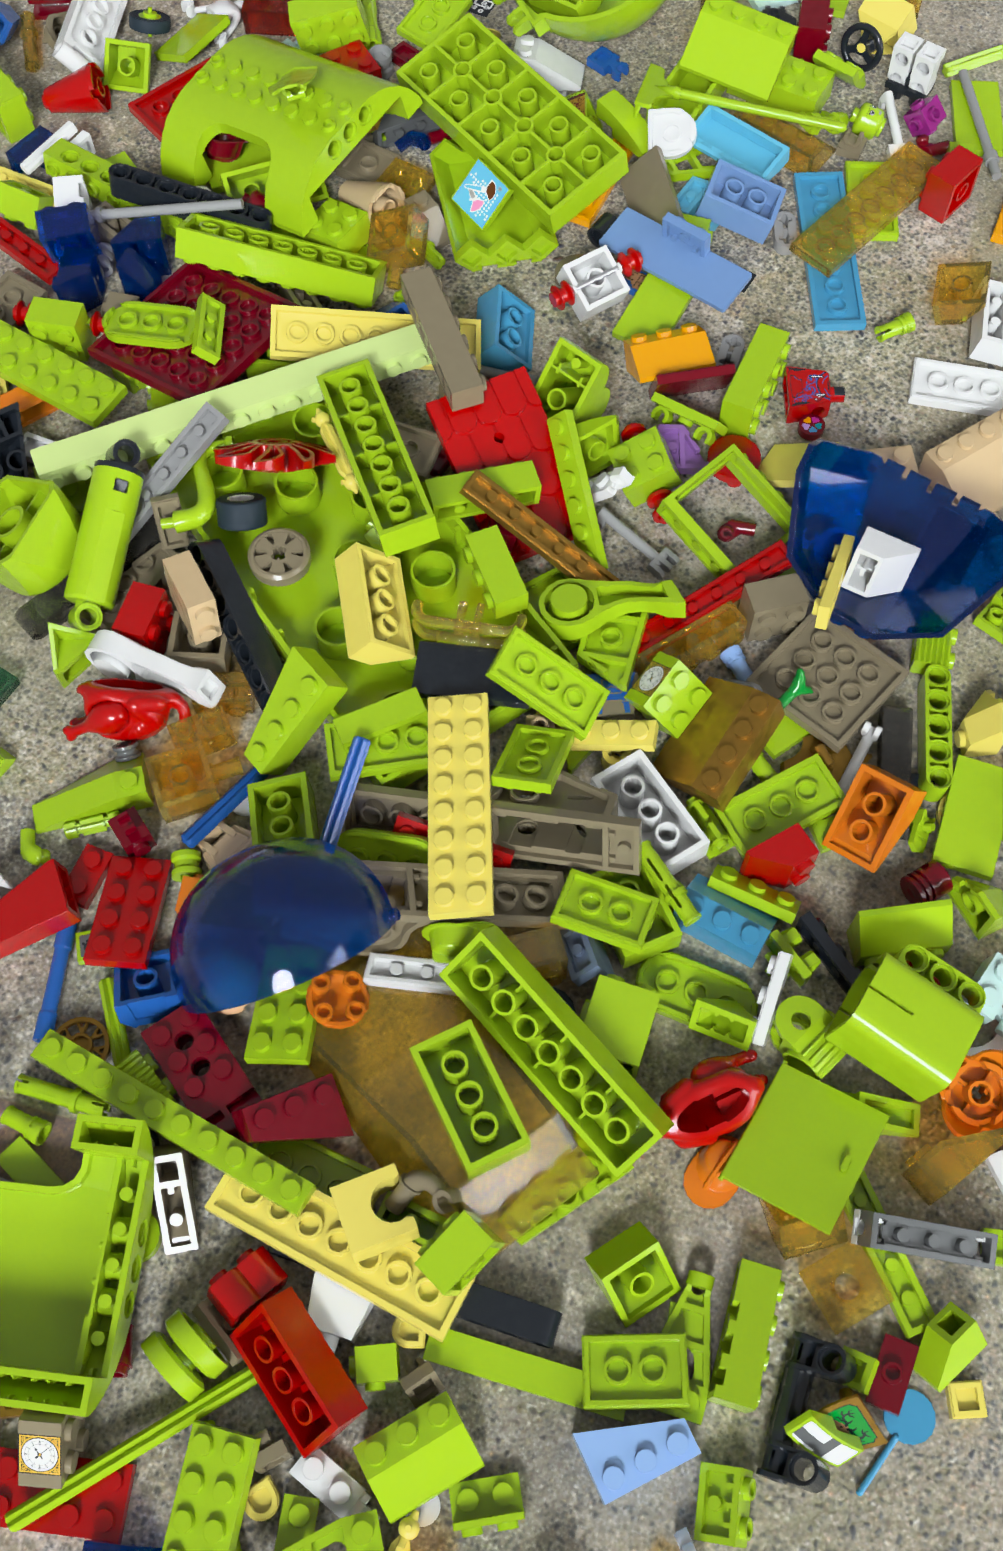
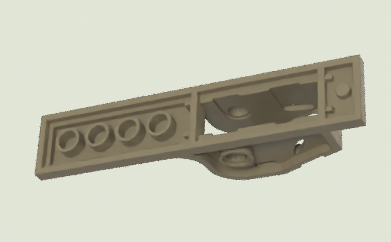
M561 771L551 794L506 789L496 786L491 790L492 843L515 850L514 859L639 876L642 868V819L618 816V794L581 781L579 777L565 771ZM357 783L345 819V830L368 828L393 832L396 818L400 811L428 820V792ZM521 795H530L531 797H528V798H520L519 796H521ZM578 830L584 832L586 834V837H582L579 834ZM524 831L534 832V833L529 834V835L521 834V832H524Z
M253 854V916L280 917L281 937L323 947V950L339 955L369 956L370 952L393 953L407 943L410 934L414 930L434 923L485 921L493 923L498 927L568 930L550 923L552 912L565 884L563 871L493 867L494 916L430 920L428 916V864ZM313 887L317 888L321 892L313 890Z

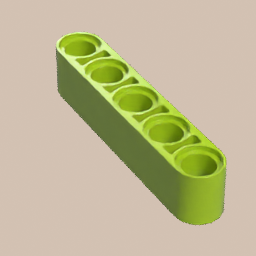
M932 664L925 670L917 687L918 788L927 792L924 800L937 802L942 799L953 781L952 694L950 671L944 665ZM931 781L936 782L939 786L934 785Z

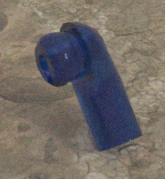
M411 130L394 142L400 153L410 146L427 151L431 146V141L425 133Z

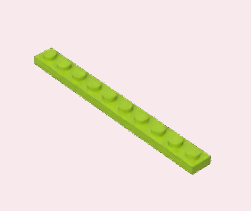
M52 1029L48 1030L30 1055L34 1060L129 1117L146 1121L149 1129L296 1217L300 1216L317 1189L312 1182Z

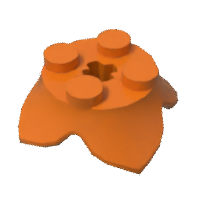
M989 1049L972 1056L966 1055L953 1081L947 1088L939 1092L943 1120L954 1136L972 1139L978 1137L982 1131L1003 1134V1050ZM979 1085L978 1092L982 1097L981 1099H973L972 1089Z

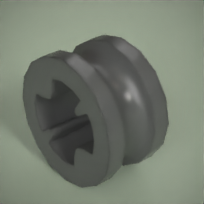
M138 740L122 741L113 745V751L117 752V756H115L116 762L130 761L142 755L141 750L136 748L139 745Z

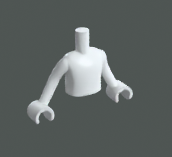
M182 0L181 8L190 18H193L196 13L207 12V14L228 15L231 21L230 25L214 39V43L219 44V48L228 43V38L240 22V9L248 6L250 3L249 0H236L234 2L231 0H217L212 4L196 7L193 0Z

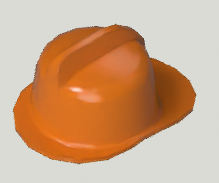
M721 1135L714 1144L702 1146L690 1162L684 1173L683 1185L687 1196L694 1204L702 1208L715 1209L725 1205L739 1189L738 1186L725 1179L723 1181L718 1179L739 1141L733 1136Z

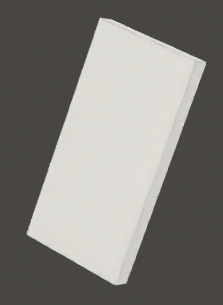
M915 357L912 366L908 403L990 416L1003 408V371Z

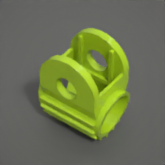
M801 995L789 997L779 1005L769 1036L772 1044L782 1054L783 1059L788 1062L789 1066L821 1081L847 1054L824 1039V1034L835 1016L832 1011L824 1009L814 999ZM793 1024L801 1026L803 1030L795 1028Z

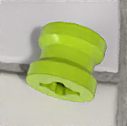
M194 849L174 851L171 854V862L174 864V869L171 872L172 879L182 883L183 876L193 877L195 874L202 875V869L199 867V863L202 860L201 852Z

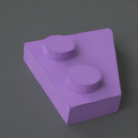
M684 424L657 425L658 430L666 440L679 474H696L709 464L700 455L699 446L690 438V433Z

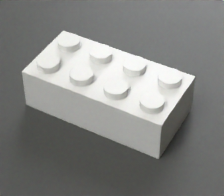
M641 749L591 778L590 785L618 794V816L642 819V842L650 840L651 845L667 865L672 875L677 874L706 856L710 840Z

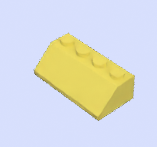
M355 542L335 558L348 658L369 665L412 659L415 657V649L400 558L395 556L385 557L384 552Z

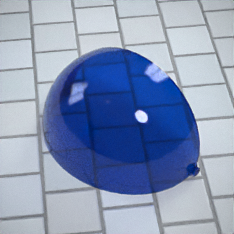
M287 837L258 843L239 850L216 864L194 885L185 898L176 916L170 938L169 963L173 985L182 1007L189 1013H212L249 1004L304 983L349 960L386 934L396 924V921L400 920L401 915L398 908H392L383 886L374 873L360 859L345 849L326 841L304 837Z

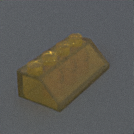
M736 111L733 114L736 118L790 147L789 161L784 167L794 173L817 172L836 151L834 147L786 121Z

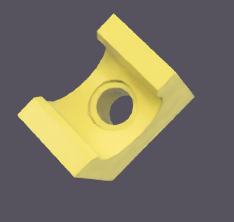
M395 1163L329 1188L355 1263L420 1238L414 1216H407L400 1221L391 1223L382 1221L374 1213L375 1202L380 1195L386 1191L394 1190L400 1183Z

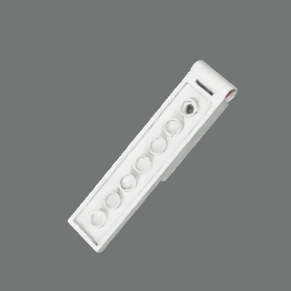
M72 0L52 56L72 72L93 62L103 72L105 38L115 39L128 0Z

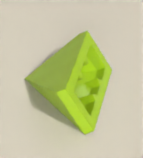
M698 997L688 1028L748 1051L758 1020L737 1001Z

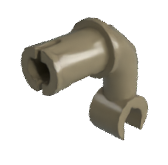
M419 1169L400 1175V1183L385 1201V1206L391 1213L400 1215V1213L402 1214L413 1198L416 1195H420L424 1190L433 1196L432 1203L438 1213L446 1214L455 1211L448 1203V1200L451 1204L462 1201V1195L457 1188L452 1186L446 1187L435 1174Z

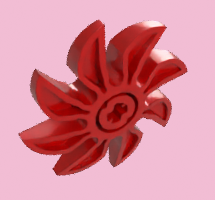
M261 438L213 448L216 464L266 473L292 472L336 463V454L327 449L326 446L286 438Z

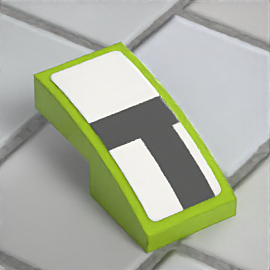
M811 1409L784 1426L786 1434L799 1446L821 1461L835 1467L841 1466L864 1451L858 1436L837 1430L832 1416Z

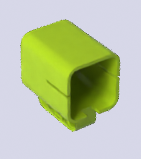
M910 944L894 956L884 952L876 960L880 964L878 968L869 964L861 971L840 1005L839 1009L841 1010L836 1012L827 1028L824 1039L918 1102H922L947 1088L958 1073L983 1024L984 1016L980 1012L985 1004L986 994L977 982L927 949L917 944ZM905 958L911 961L913 968L907 964ZM933 976L939 980L941 986L935 983ZM961 995L967 999L968 1004L963 1001Z

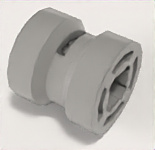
M384 44L374 45L369 50V53L381 67L382 79H388L394 72L393 63L391 62L392 50Z

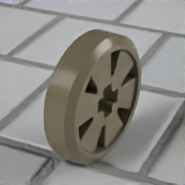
M272 528L262 532L252 541L248 550V562L253 575L262 583L270 586H287L299 581L308 572L312 561L310 547L306 538L290 528ZM279 554L282 556L284 554L285 558L280 560L278 557L275 560V555Z

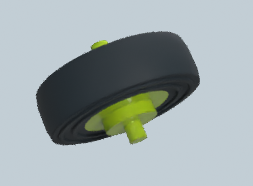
M148 7V9L131 11L129 13V26L134 31L148 34V37H152V35L170 32L171 19L169 15Z

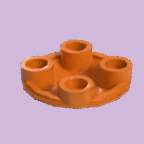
M331 970L314 975L307 989L306 1005L310 1015L316 1022L327 1028L344 1029L354 1026L362 1020L369 1008L370 998L367 987L362 982V976L356 971L348 972L344 970Z

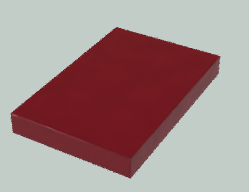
M735 364L658 374L648 390L649 398H652L654 392L670 397L724 389L736 374Z

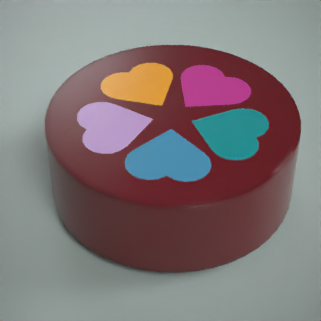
M816 414L804 415L799 420L798 434L808 441L818 440L824 433L825 422Z

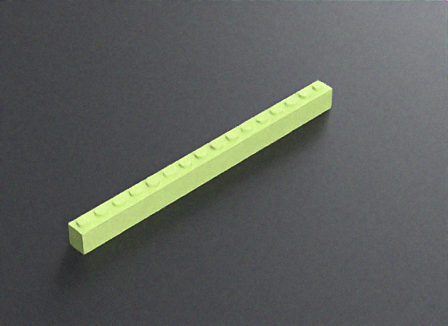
M415 324L29 451L39 479L54 481L59 488H62L63 486L89 479L92 476L95 461L106 460L107 450L119 440L129 439L137 444L141 452L139 462L159 454H164L206 402L211 404L230 421L220 434L324 400L316 376L368 358L377 381L395 377L432 363ZM118 449L119 458L124 462H128L126 452Z

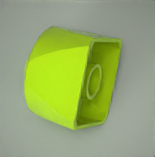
M6 475L0 479V583L24 596H35L47 592L69 575L82 517L54 481Z

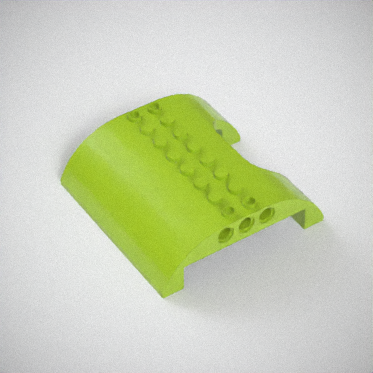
M256 34L243 35L226 43L212 55L210 60L184 86L172 104L162 133L160 148L162 175L193 186H204L213 176L203 157V152L211 139L221 133L231 134L266 148L271 152V162L265 190V208L272 214V225L304 238L319 221L310 200L312 194L386 111L409 120L423 102L416 92L399 84ZM317 66L318 74L307 84V97L288 102L287 97L281 91L274 96L270 95L268 87L277 83L281 79L282 74L293 67ZM292 87L286 89V91L290 90L293 93H298L300 87Z
M78 1113L70 1148L84 1154L81 1168L73 1180L61 1186H42L0 1181V1406L89 1417L102 1400L112 1381L128 1335L151 1219L154 1157L152 1140L146 1121Z

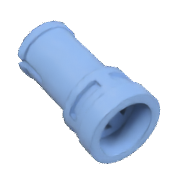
M733 645L721 653L720 659L728 669H731L737 680L746 681L753 673L745 661L746 657L739 645Z

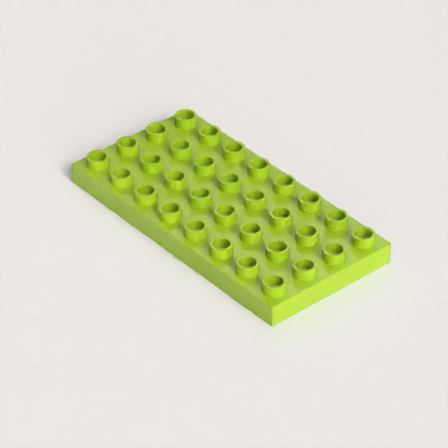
M324 400L246 425L242 428L222 433L214 441L224 440L226 436L233 435L235 444L261 438H286L326 446L320 434V427L312 423L311 419L315 417L317 408L328 414L329 412ZM214 453L208 457L207 466L214 484L216 499L222 495L238 492L262 494L266 497L268 522L264 527L255 530H224L218 526L215 508V512L208 522L190 531L197 541L220 539L273 646L285 662L293 646L315 649L349 687L326 719L329 723H333L332 720L411 689L420 641L500 649L511 628L516 625L578 668L579 663L529 602L528 609L498 619L495 618L492 609H486L482 597L484 593L482 586H476L472 575L474 568L471 563H466L462 548L466 547L465 535L472 532L460 518L438 522L439 539L392 555L400 558L415 657L408 660L369 665L348 658L335 558L355 542L373 548L363 536L367 532L365 526L371 519L360 491L355 494L352 490H348L344 485H341V480L344 478L338 473L334 463L299 471L266 473L216 464ZM163 454L146 459L149 469L154 466ZM193 466L170 493L178 492L182 509L193 507L198 500ZM420 481L422 488L424 490V482ZM280 527L290 528L306 538L312 556L310 568L304 577L291 585L277 587L264 584L253 575L248 562L249 547L252 541L266 530ZM279 554L275 555V560L278 557L280 560L285 558L284 554L282 556ZM421 698L426 709H428V699ZM493 706L489 711L490 734L532 709V707L529 706V709ZM428 768L369 776V779L374 785L405 788L426 775Z

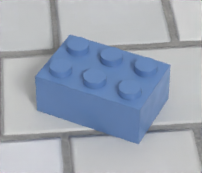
M719 159L709 178L696 215L710 219L713 223L763 245L775 223L787 189Z

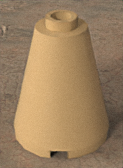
M347 180L340 186L338 191L339 201L368 212L370 225L375 232L389 234L402 221L403 215L400 213L402 206L405 207V195L401 187L393 183Z

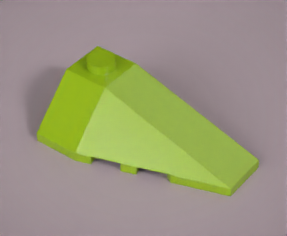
M144 753L130 761L116 762V760H113L32 805L36 833L41 834L62 829L63 824L75 820L77 823L79 819L102 813L106 816L107 812L119 810L122 813L133 806L136 810L153 807L154 802Z

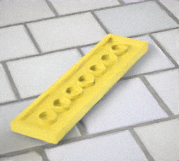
M271 304L270 359L303 361L415 323L411 314ZM458 318L461 335H466L469 344L468 351L470 355H475L478 364L477 371L480 373L481 320ZM432 364L419 368L421 370H434Z
M488 693L428 697V916L430 920L494 916Z
M224 1174L204 1206L208 1212L440 1342L444 1341L475 1281L474 1277L458 1296H444L414 1264L421 1257L418 1254L421 1246L412 1241L355 1263L333 1198L317 1189L300 1216L296 1217Z

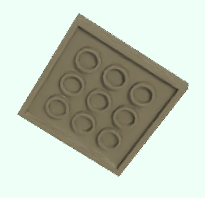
M811 612L746 681L758 684L764 693L778 699L789 688L797 669H803L806 685L812 688L813 694L797 696L783 709L784 713L838 754L865 722L872 717L905 681L910 671L832 616L826 630L815 628L817 616L812 615Z

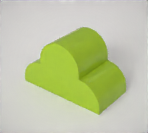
M560 337L535 385L548 419L564 409L573 410L576 424L601 417L610 398V390L605 387L609 376V367L567 338Z

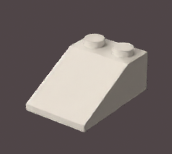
M523 35L516 38L513 52L556 90L581 91L585 70L584 64L540 38H534L531 35Z

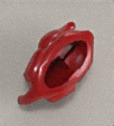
M123 678L93 679L79 684L76 688L77 693L83 697L86 715L81 718L71 719L70 725L63 728V733L68 741H75L79 735L89 732L100 734L112 740H146L156 736L167 726L172 708L178 711L180 723H191V711L188 702L176 690L165 684Z
M749 1049L748 1051L743 1050L729 1056H714L703 1059L693 1067L690 1078H682L668 1088L660 1097L659 1107L675 1125L661 1138L673 1140L682 1149L712 1145L718 1140L719 1136L729 1134L746 1123L758 1106L765 1086L768 1083V1077L764 1074L751 1075L738 1067L757 1060V1052Z

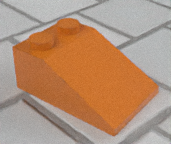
M862 763L822 845L868 871L875 873L913 821L927 792L875 765Z

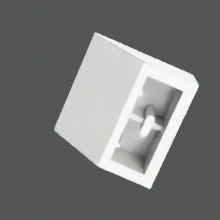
M868 526L857 546L841 587L866 598L900 592L909 577L921 548Z

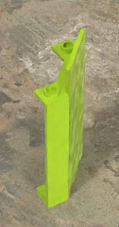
M445 138L429 154L456 263L472 272L482 271L483 266L496 264L497 268L517 265L516 261L531 259L533 263L542 261L559 246L556 234H553L513 195L506 202L487 232L482 231L451 199L476 161L453 139L447 140Z

